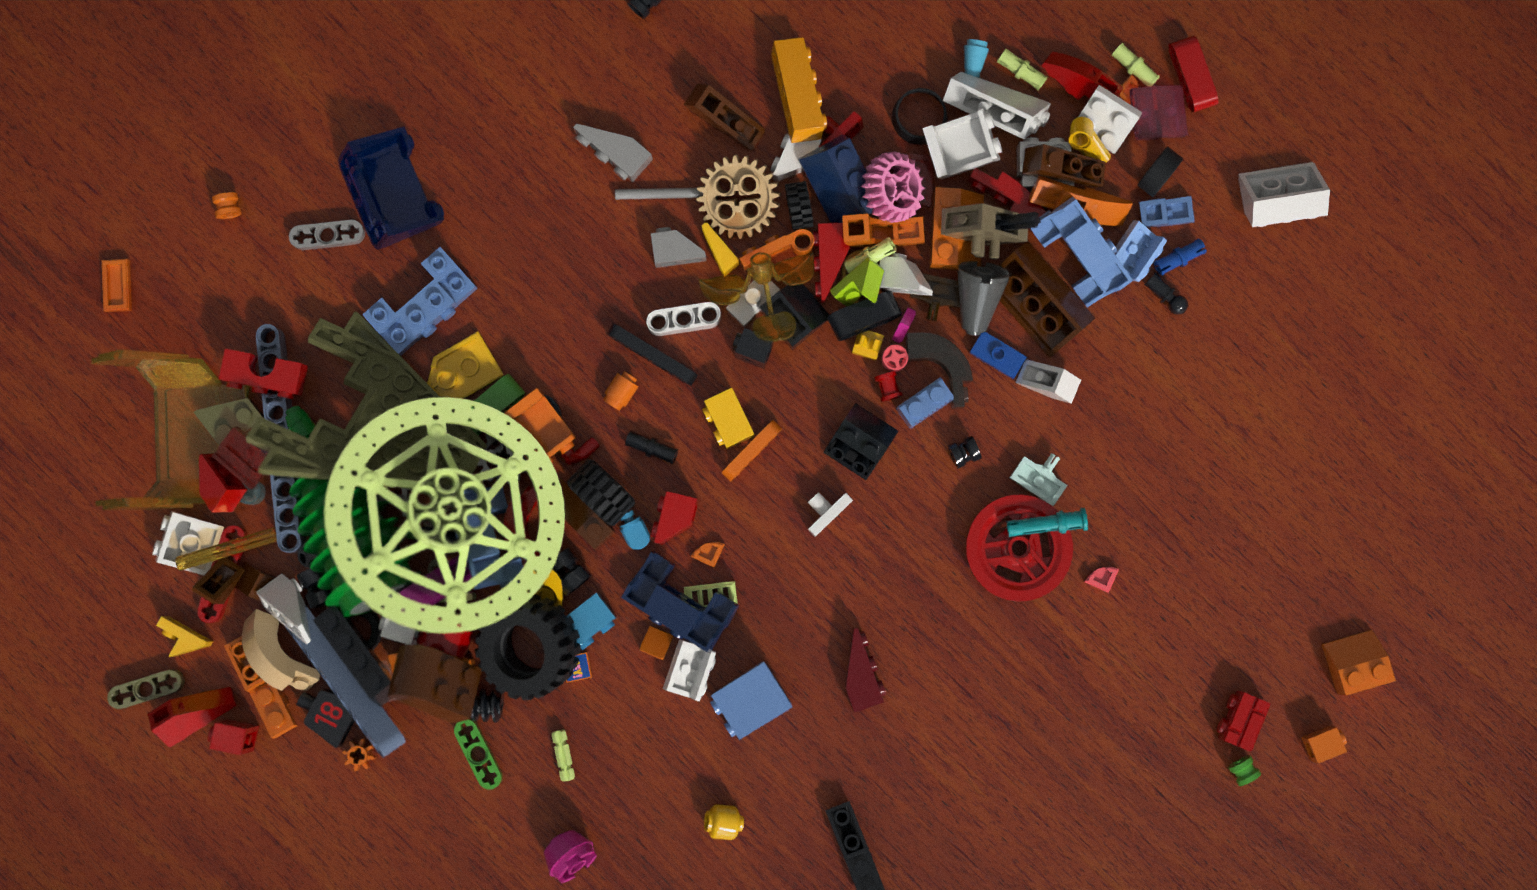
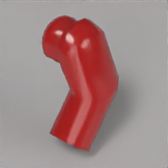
M591 437L576 451L571 448L563 455L561 453V457L565 460L566 464H575L587 459L599 448V443Z

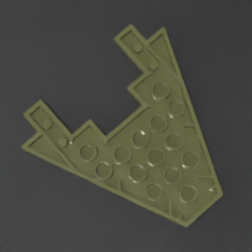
M355 311L344 329L320 318L308 337V343L353 363L344 378L343 384L365 394L345 430L320 419L308 439L259 416L246 436V442L268 452L259 467L258 473L330 480L335 464L351 439L369 422L399 405L440 396L358 312ZM436 415L432 416L434 420H438ZM446 424V430L449 435L486 451L487 445L470 427ZM426 426L412 428L390 439L372 455L365 467L375 472L427 436ZM447 444L458 469L473 475L481 458ZM426 446L387 473L385 478L420 481L426 476L430 447ZM438 448L435 470L448 468ZM352 471L351 475L356 476L357 472ZM442 478L439 480V486L442 489L449 490L452 488V482L447 478Z

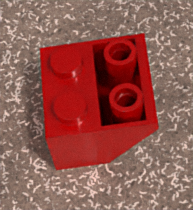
M666 491L665 497L660 496L657 511L661 515L659 522L654 521L651 537L655 538L654 543L663 545L693 526L699 502L697 498Z

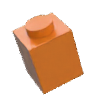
M1327 726L1301 737L1311 762L1319 764L1347 752L1345 748L1347 740L1344 733L1338 730L1337 727Z

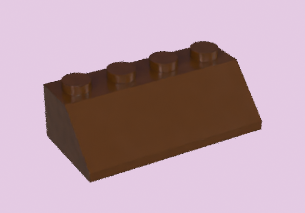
M1028 241L999 265L1007 269L1009 280L1000 302L1049 357L1053 356L1095 319L1092 313Z

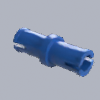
M1196 239L1182 248L1177 247L1173 249L1172 253L1153 262L1154 266H1157L1155 270L1160 276H1163L1179 266H1186L1188 261L1207 252L1203 241Z

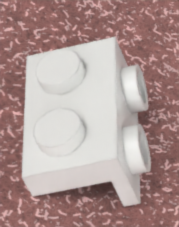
M679 639L663 689L700 701L701 696L705 694L707 689L706 681L709 672L715 665L716 652L713 650L705 652L693 643Z

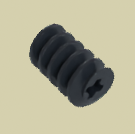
M482 688L479 696L475 697L471 715L472 720L478 721L481 715L483 722H488L490 716H492L493 722L498 723L503 713L504 693L497 697L495 689H492L490 695L486 696L485 689Z

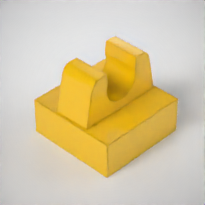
M872 331L858 334L852 353L876 361L884 335Z

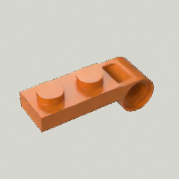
M799 229L782 237L775 235L765 241L766 245L758 249L754 246L742 252L743 256L739 258L743 270L746 271L789 248L798 256H806L813 250L814 237L806 229ZM799 237H805L809 240L810 244L802 249L796 246L795 241Z

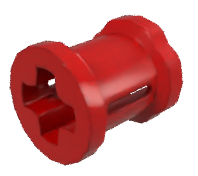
M896 371L874 377L875 381L879 384L882 394L881 402L903 396V393L898 389L895 379Z

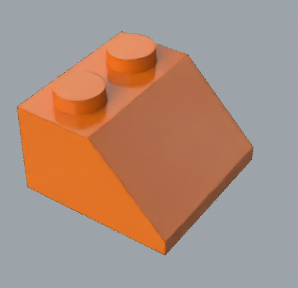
M1373 630L1322 644L1337 694L1346 696L1396 681L1389 657Z

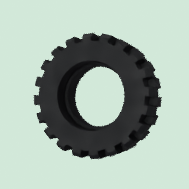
M533 595L518 610L504 619L479 628L481 632L476 634L475 644H479V647L475 649V656L480 658L481 662L478 666L486 673L487 677L485 679L489 684L494 683L497 686L495 689L501 694L508 692V697L513 699L521 697L522 700L541 698L568 680L573 674V669L577 667L579 658L576 655L581 653V645L576 643V639L580 637L578 630L573 629L571 624L575 622L571 616L567 618L564 614L565 609L560 605L555 607L553 600L547 597L541 600L539 595ZM516 625L532 630L541 640L545 653L542 668L529 667L516 656L511 642L512 631Z

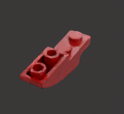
M1052 51L1041 65L1050 77L1055 78L1064 87L1065 91L1073 95L1077 100L1084 94L1090 100L1099 85L1121 98L1119 95L1124 87L1102 70L1081 59Z
M975 168L967 181L971 183V188L982 194L986 192L992 195L996 203L1002 206H1011L1009 211L1019 214L1037 212L1039 217L1046 213L1041 205L1029 201L1031 193L1024 186L1003 171L998 180Z

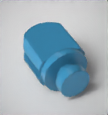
M630 510L620 519L624 521L619 526L620 531L630 548L643 549L650 541V534L643 519L640 516L634 518L633 515L635 513L633 510Z

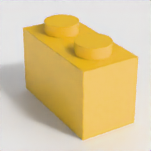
M732 388L704 401L706 407L702 410L708 423L713 421L717 428L713 433L719 446L724 444L726 449H729L754 437V432Z

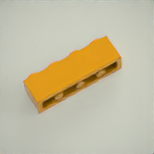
M804 37L776 40L773 42L771 57L791 143L821 140L824 129H827V119L820 109L822 106L821 93L816 91L815 88L817 78L815 69H811L810 66L811 50L809 47H806Z

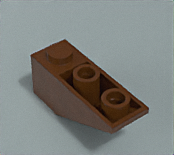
M1042 144L1025 148L1022 174L1037 178L1040 175L1059 182L1103 187L1106 162Z

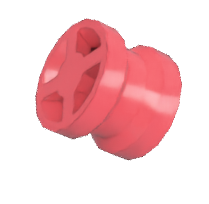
M900 345L887 347L882 355V364L890 372L901 371L908 362V353Z

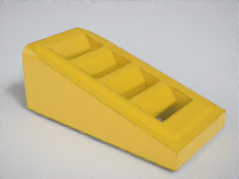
M704 223L701 225L704 237L722 275L726 277L739 266V259L710 225Z

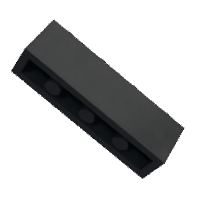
M330 606L313 619V622L369 699L379 706H383L391 699L387 697L392 675L350 618L344 617L339 607Z

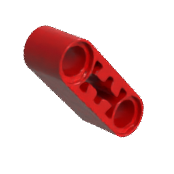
M1196 36L1169 43V54L1190 111L1194 113L1218 105L1217 91Z

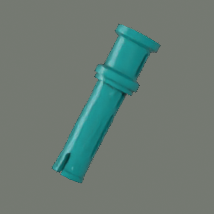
M1085 508L1066 513L1061 510L1056 512V515L1007 520L1009 537L1049 531H1058V533L1064 534L1067 530L1075 529L1088 531V519Z

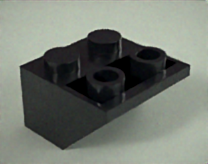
M799 278L779 290L759 307V312L791 350L795 349L828 321L827 317L829 316L828 312Z
M855 403L823 453L864 480H867L897 435L898 430Z

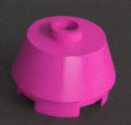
M574 830L554 837L544 851L549 874L557 878L560 883H565L575 878V872L584 865L588 868L597 857L593 848V842Z

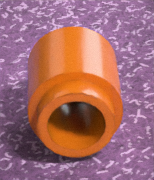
M626 371L622 375L617 372L604 392L606 395L603 401L620 411L623 406H627L639 386L635 384L637 379Z

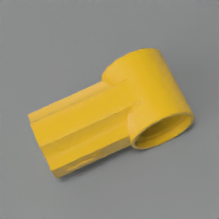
M1087 117L1074 119L1070 128V146L1073 149L1079 150L1081 155L1107 163L1111 158V154L1095 133L1093 122Z

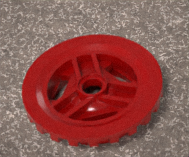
M1009 495L986 505L971 523L966 538V558L977 582L991 594L1010 601H1030L1053 591L1062 582L1071 565L1073 541L1070 530H1067L1064 534L1058 533V531L1046 532L1050 557L1044 558L1039 533L1009 537V532L1006 528L993 538L989 531L1006 516H1009L1011 520L1056 515L1058 511L1046 501L1029 495ZM1017 540L1024 542L1026 545V551L1021 556L1015 555L1012 551V544ZM1000 565L1022 574L1019 582L995 573L997 566Z

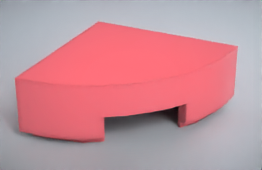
M1114 567L1098 568L1092 571L1084 582L1109 593L1119 569Z

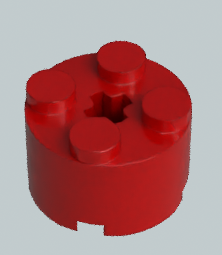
M419 630L416 643L421 646L441 650L448 655L465 657L474 630L460 633H433Z

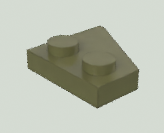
M250 398L202 408L193 412L223 451H228L243 439L259 416L264 418L262 412Z

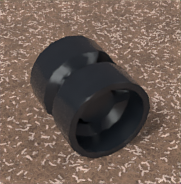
M570 547L558 554L552 568L561 579L562 592L565 596L570 595L592 576L584 564L577 563L578 557ZM567 567L570 571L565 573L563 568Z
M311 568L296 576L301 588L307 590L305 598L310 609L325 605L327 597L333 590L317 592L315 587L318 586V582L325 572H314Z

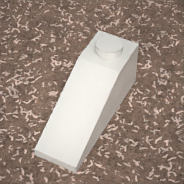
M281 573L256 593L265 610L304 643L308 644L311 642L305 602L300 594L302 588L295 579L289 580Z

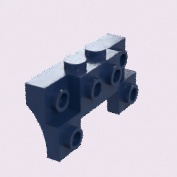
M655 551L651 552L639 572L628 584L621 598L649 615L648 619L657 625L663 624L670 629L669 632L679 639L685 638L705 652L712 651L724 628L729 626L740 605L720 592H715L707 607L702 606L666 583L675 564Z

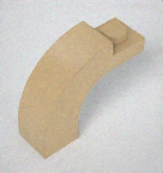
M256 609L244 621L242 631L243 650L250 666L260 678L280 691L288 684L296 689L308 691L319 680V672L315 668L288 657L278 642L279 621L274 616Z

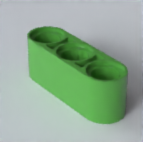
M506 374L474 401L505 413L519 402L526 393L510 374ZM470 427L477 435L482 433V431Z

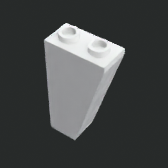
M963 72L956 74L950 79L943 99L944 102L969 114L977 112L978 109H984L986 114L991 113L995 126L1022 139L1027 138L1032 133L1035 134L1041 126L1044 127L1050 117L1048 109L1051 103Z

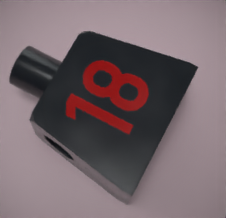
M322 689L317 697L303 692L296 704L298 707L308 711L303 723L335 748L343 746L355 723L351 715L331 690Z

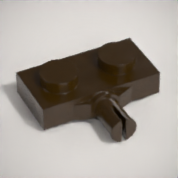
M922 273L933 290L932 296L910 294L909 297L929 304L927 320L931 319L932 311H934L932 321H937L939 307L949 306L960 309L957 280Z

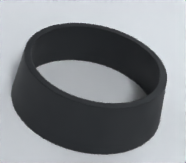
M916 88L906 92L898 99L892 111V124L896 133L906 142L924 145L927 144L925 135L918 136L909 133L899 121L898 108L903 98L912 93H926L935 97L944 110V118L941 124L947 122V111L942 98L937 93L926 88Z

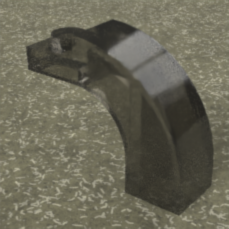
M925 332L907 333L905 339L908 362L930 361L941 366L948 375L950 391L954 396L951 401L952 410L963 409L965 403L969 401L968 388L963 387V383H971L973 381L972 371L964 354L955 344L939 335Z

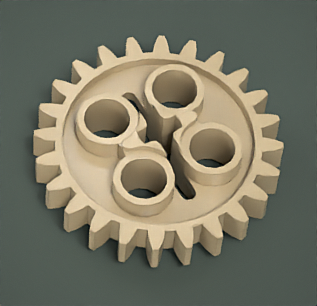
M737 154L733 156V161L731 162L726 156L723 158L724 165L716 161L714 162L716 170L712 168L706 169L710 177H701L700 180L705 186L697 188L698 191L703 193V196L698 197L697 201L704 202V205L698 210L707 211L708 214L703 220L712 219L713 222L710 227L714 228L718 225L720 227V235L725 230H728L729 238H732L734 233L737 232L739 239H742L746 231L748 236L752 237L754 235L753 229L759 233L763 231L761 223L766 226L771 224L767 216L773 218L776 216V213L771 209L780 206L778 202L773 201L774 198L780 196V193L773 192V188L778 185V182H770L774 174L769 173L766 175L764 173L767 165L758 168V159L749 163V157L746 155L740 161ZM746 177H752L756 181V188L754 190L746 188L744 184ZM721 178L729 180L731 184L729 191H724L720 188L719 181ZM739 191V195L760 194L761 198H744L738 203L737 198L717 200L716 196H732ZM747 203H754L757 206V215H750L747 212ZM722 204L731 206L733 210L732 216L728 217L722 214Z

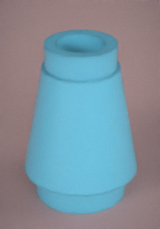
M976 39L967 40V45H964V70L966 74L980 77L989 51L987 48L988 42Z

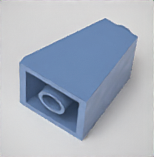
M765 661L760 662L711 694L714 700L710 702L717 715L722 713L728 721L724 726L731 737L737 735L739 740L793 707Z

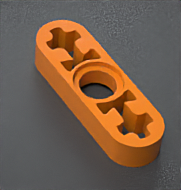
M772 420L722 471V474L730 482L733 481L783 428Z

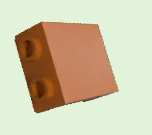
M536 388L504 413L532 434L552 463L554 462L552 456L560 451L563 455L575 446L572 441L577 437L539 388Z

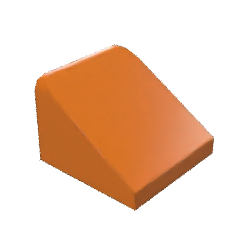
M649 626L639 650L664 660L673 635Z

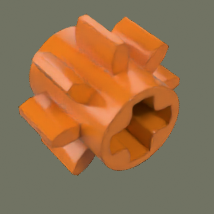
M365 738L359 741V745L353 740L350 741V750L342 752L348 758L344 764L354 765V771H358L360 765H363L365 769H369L370 764L368 761L377 758V756L372 755L374 746L366 745ZM361 749V754H364L365 758L358 760L359 756L355 755V752Z

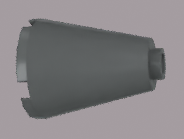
M968 261L959 264L958 268L961 327L966 330L967 334L978 336L987 331L1008 283L1009 275L1008 270L1001 266L986 262V266L982 267L977 266L978 261Z

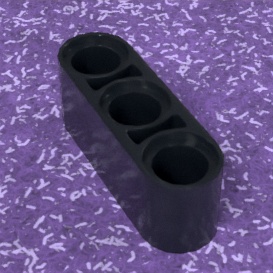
M886 291L878 294L876 303L865 299L833 312L827 317V320L837 340L843 341L894 321L902 316L903 313L893 292Z

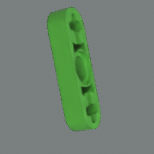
M472 719L457 722L454 727L455 737L478 783L485 789L496 788L502 782L503 774L479 725ZM463 723L466 726L471 725L473 730L470 732V735L473 739L478 736L480 740L472 743L468 748L465 743L470 742L469 737L466 734L461 735L460 733L463 729ZM475 746L484 748L486 756L482 761H476L471 756V751ZM490 760L492 765H488L487 768L490 773H496L495 783L485 782L486 771L484 768L479 771L477 766H481Z

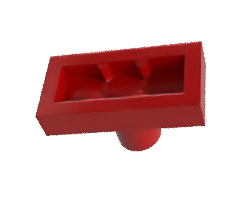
M854 111L839 125L830 116H826L827 129H824V132L829 137L820 146L842 134L852 140L864 128L862 117Z

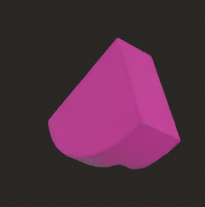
M907 308L891 340L897 343L902 342L916 315V311Z

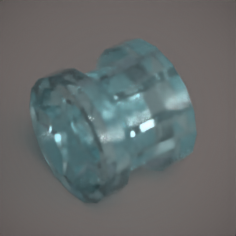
M255 479L241 480L248 490L240 502L249 505L261 503L266 495L264 485Z

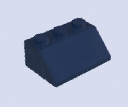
M842 134L798 159L830 223H843L842 216L872 213V208L866 207L868 199L863 198L866 191L861 187L866 182L862 176L867 172L849 137Z

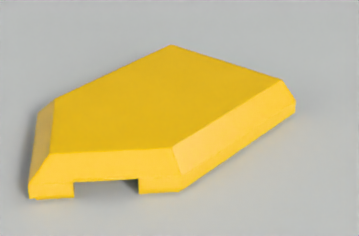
M477 331L433 357L427 384L440 397L465 399L501 378L504 374L482 336Z

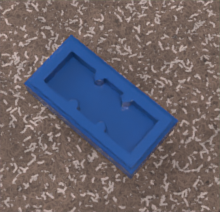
M987 332L981 333L969 352L1012 380L1027 358Z

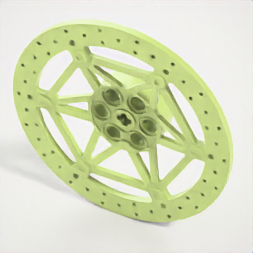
M434 397L408 402L384 412L364 426L351 439L335 464L330 477L325 498L324 519L327 542L332 558L348 586L364 603L383 617L411 629L433 633H460L476 630L504 619L518 610L538 591L549 576L561 548L564 534L565 509L561 485L550 458L538 441L521 424L499 410L479 402L460 398ZM436 415L438 420H434L432 416ZM446 424H458L480 430L504 444L513 452V455L506 460L449 435L446 430ZM426 426L427 436L375 472L365 467L372 455L390 439L412 428ZM447 444L495 464L497 468L475 475L460 470ZM426 446L430 447L426 476L420 481L385 478L387 473ZM438 448L448 468L435 470ZM523 456H527L528 460H524ZM356 471L357 475L352 476L351 472ZM523 471H527L533 483L538 502L539 523L535 542L526 539L524 534L518 474ZM501 475L487 493L480 481ZM442 478L449 479L452 482V488L449 490L442 489L439 486V480ZM506 482L510 483L516 534L509 531L491 514L490 501ZM356 486L366 489L373 546V554L367 559L362 558L357 547L351 523L352 497ZM383 486L412 489L409 500L405 502ZM464 490H474L477 494V500H467L464 496ZM422 493L428 495L431 501L430 504L425 506L419 504L416 498L417 495ZM376 494L381 495L398 507L407 516L405 523L385 547L381 546ZM448 505L452 506V511L455 512L449 516L445 515V509H442ZM471 515L478 517L480 526L476 528L469 526L467 517ZM420 521H430L434 527L433 531L424 532L420 528ZM489 523L508 541L485 537L482 533ZM408 531H411L418 540V543L391 553ZM447 531L455 532L458 535V542L449 543L445 539V533ZM475 543L507 550V553L468 582H463L470 545ZM426 548L432 549L436 555L445 585L394 564V562ZM535 551L539 552V557L534 555ZM459 552L455 581L452 578L445 553ZM516 556L526 560V564L519 574L503 589L481 601L467 604L465 593ZM366 569L368 574L364 575L361 571ZM385 569L446 596L447 606H431L407 599L387 587L377 578V575ZM456 609L460 610V615L455 614Z

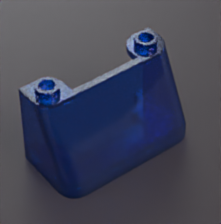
M405 127L349 141L338 159L342 176L368 237L376 250L386 248L435 227L444 220L442 206L434 200H427L409 157L412 149H414V141L412 136L407 134Z

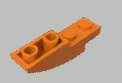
M1040 175L1029 196L1031 203L1053 210L1073 196L1090 220L1095 218L1100 225L1122 226L1133 204L1132 201L1092 188L1084 187V189H1080Z
M242 636L226 644L224 647L245 691L250 693L270 737L275 739L295 728L297 724L288 707L290 704L283 690L280 691L272 687L253 670L243 650Z

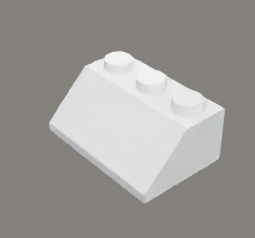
M1314 162L1238 174L1244 212L1252 227H1264L1270 224L1289 223L1295 220L1314 219L1328 215L1330 189Z

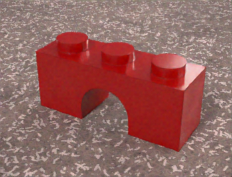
M225 349L219 380L227 382L226 387L242 390L243 385L252 387L251 392L267 395L268 390L278 392L277 397L292 400L293 395L302 396L308 369L307 365L276 358L272 372L266 376H259L256 371L258 356Z

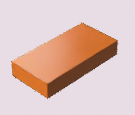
M101 260L103 311H132L130 260Z

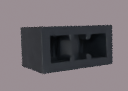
M744 328L742 334L737 333L732 345L733 351H735V358L764 369L773 348L774 339Z

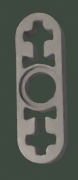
M356 220L298 225L292 228L289 233L290 243L299 250L356 245L365 238V229ZM351 226L359 230V233L355 234V238L352 239L350 235L343 234L341 235L342 240H340L338 227H341L340 230L342 232L351 231ZM326 228H331L334 231V237L329 242L322 241L320 236L321 232ZM303 231L307 236L314 235L317 243H314L312 238H306L303 241L304 243L301 244L296 240V237H299L300 232Z

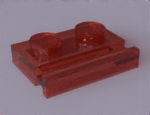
M236 426L225 437L212 457L249 489H254L257 483L265 476L258 472L268 452L246 442L247 434Z

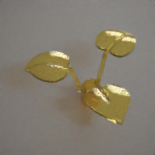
M763 252L756 253L750 258L751 267L747 268L748 274L745 281L737 275H726L725 277L722 275L711 279H699L703 295L709 301L718 305H730L740 300V293L747 292L751 277L756 283L763 284L769 316L757 318L753 323V332L758 338L766 341L786 340L795 333L796 320L788 312H780L774 315L768 283L772 277L776 281L782 280L784 284L790 286L808 282L814 274V253L795 256L780 261L775 265L771 262L769 254Z

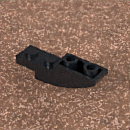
M850 801L825 810L856 889L885 890Z

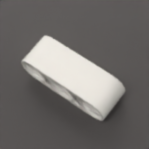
M704 302L652 311L648 315L646 323L653 335L665 336L714 328L721 321V312L715 303ZM705 310H714L717 314L716 318L713 321L704 320L702 314ZM680 314H689L691 316L690 323L680 325L677 322ZM657 317H662L666 320L665 326L661 329L652 327V321Z

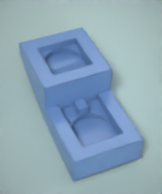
M1191 196L1139 202L1142 224L1146 227L1195 223Z

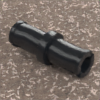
M630 430L625 441V446L642 451L647 457L651 458L654 456L670 464L675 462L679 450L658 442V439L655 437L650 439Z

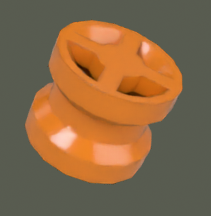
M227 192L212 197V202L216 205L217 209L215 211V218L230 219L242 214L241 209L237 206L239 199L237 193Z

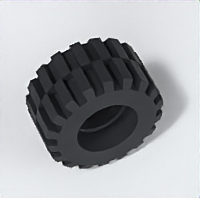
M588 459L567 480L568 487L608 525L615 526L636 504L634 498L594 460Z

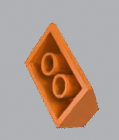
M935 187L932 203L929 269L958 270L959 264L968 261H978L977 266H981V258H977L971 253V242L941 235L943 208L984 203V195L960 188Z

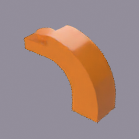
M868 213L842 216L843 235L846 245L858 248L871 247L887 237L891 238L896 248L904 245L925 244L923 217H912L905 221L890 223L871 218Z

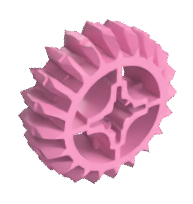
M900 152L883 153L872 159L871 164L866 166L868 173L862 176L866 182L861 186L866 191L863 198L868 199L866 207L872 208V215L878 216L879 220L890 223L905 221L909 217L916 215L915 210L921 208L919 201L925 199L921 194V191L925 189L921 185L924 177L919 176L918 173L921 168L914 167L915 160L909 159L908 155L900 154ZM890 168L894 170L893 174L889 172ZM894 201L898 202L897 206L893 205Z

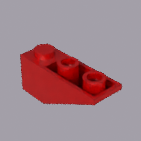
M843 223L818 224L817 231H813V247L818 246V256H814V272H819L820 282H815V296L820 297L821 304H825L850 250V246L844 242Z
M231 687L170 699L147 714L151 731L171 748L200 728L205 727L214 719L227 713L236 706V701Z

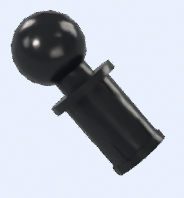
M1154 273L1144 285L1161 299V304L1165 300L1168 302V309L1171 313L1180 315L1186 312L1188 308L1187 299L1182 295H1175L1173 292L1176 288H1171L1157 273Z

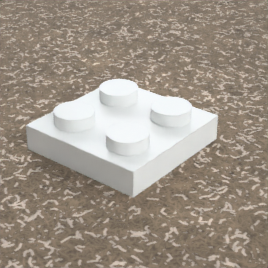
M1099 85L1078 117L1089 118L1094 124L1095 133L1106 149L1115 154L1142 115V112Z

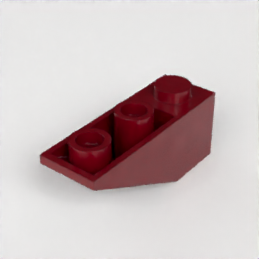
M857 627L853 628L845 680V689L854 713L884 703L882 696L886 695L882 681H876L874 671L878 670L873 655L868 657L865 647L869 646L865 632H859Z

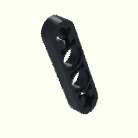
M614 323L606 333L613 340L689 386H692L698 376L689 368Z

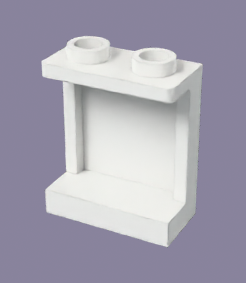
M981 108L975 113L944 124L923 128L939 179H945L1000 160L999 153L1002 152V147L998 137L994 138L991 128L995 127L991 113L986 114V111Z

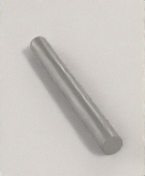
M697 188L615 189L616 200L698 198L703 196V193L698 191Z

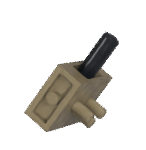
M984 203L943 208L941 235L971 242V253L977 258H983L985 246H989V258L998 259L1000 245L1027 242L1028 228L1038 227V224L1041 223V218H1039L1037 212L1019 214Z

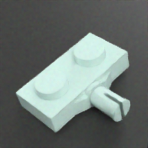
M1053 453L1050 454L1044 465L1035 464L1024 456L1009 477L1037 498L1046 501L1052 506L1055 505L1067 487L1052 472L1060 460Z

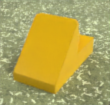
M161 616L156 625L163 629L161 633L173 640L178 638L169 657L206 648L214 642L170 616Z

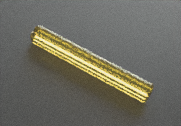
M273 527L175 558L177 569L180 571L276 542V528Z

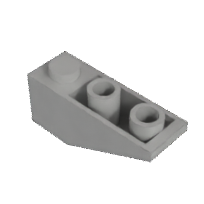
M576 124L573 127L577 134L575 136L577 141L584 147L590 145L596 150L594 155L604 164L610 162L615 167L613 171L624 181L628 178L634 182L653 160L652 154L632 137L581 124Z

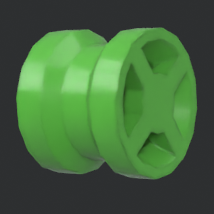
M1251 755L1244 756L1228 766L1229 771L1237 777L1236 783L1238 786L1251 783L1262 774L1258 768L1254 767Z

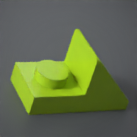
M867 257L834 286L830 292L834 298L845 306L852 305L862 295L876 303L884 270L880 265Z

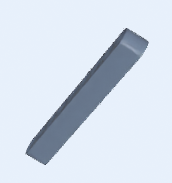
M271 324L261 325L256 331L259 374L260 376H266L274 369H270L268 366V361L271 357L277 356L278 359H288L283 331ZM274 331L276 334L274 341L267 343V333ZM268 390L267 395L262 394L264 419L288 429L285 412L292 408V399L277 397V394H272ZM282 407L284 411L283 416L276 420L273 415L276 408ZM270 475L278 547L286 553H298L300 547L307 541L306 536L298 533V527L304 518L294 515V519L287 523L284 519V514L288 509L293 510L301 498H294L290 495L284 497L281 492L283 485L289 483L292 487L297 478ZM293 534L297 538V544L294 548H289L287 539Z

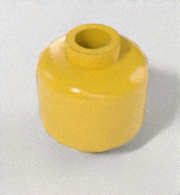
M713 805L710 811L705 813L704 830L713 839L732 840L736 838L739 831L743 830L744 817L739 814L736 806Z

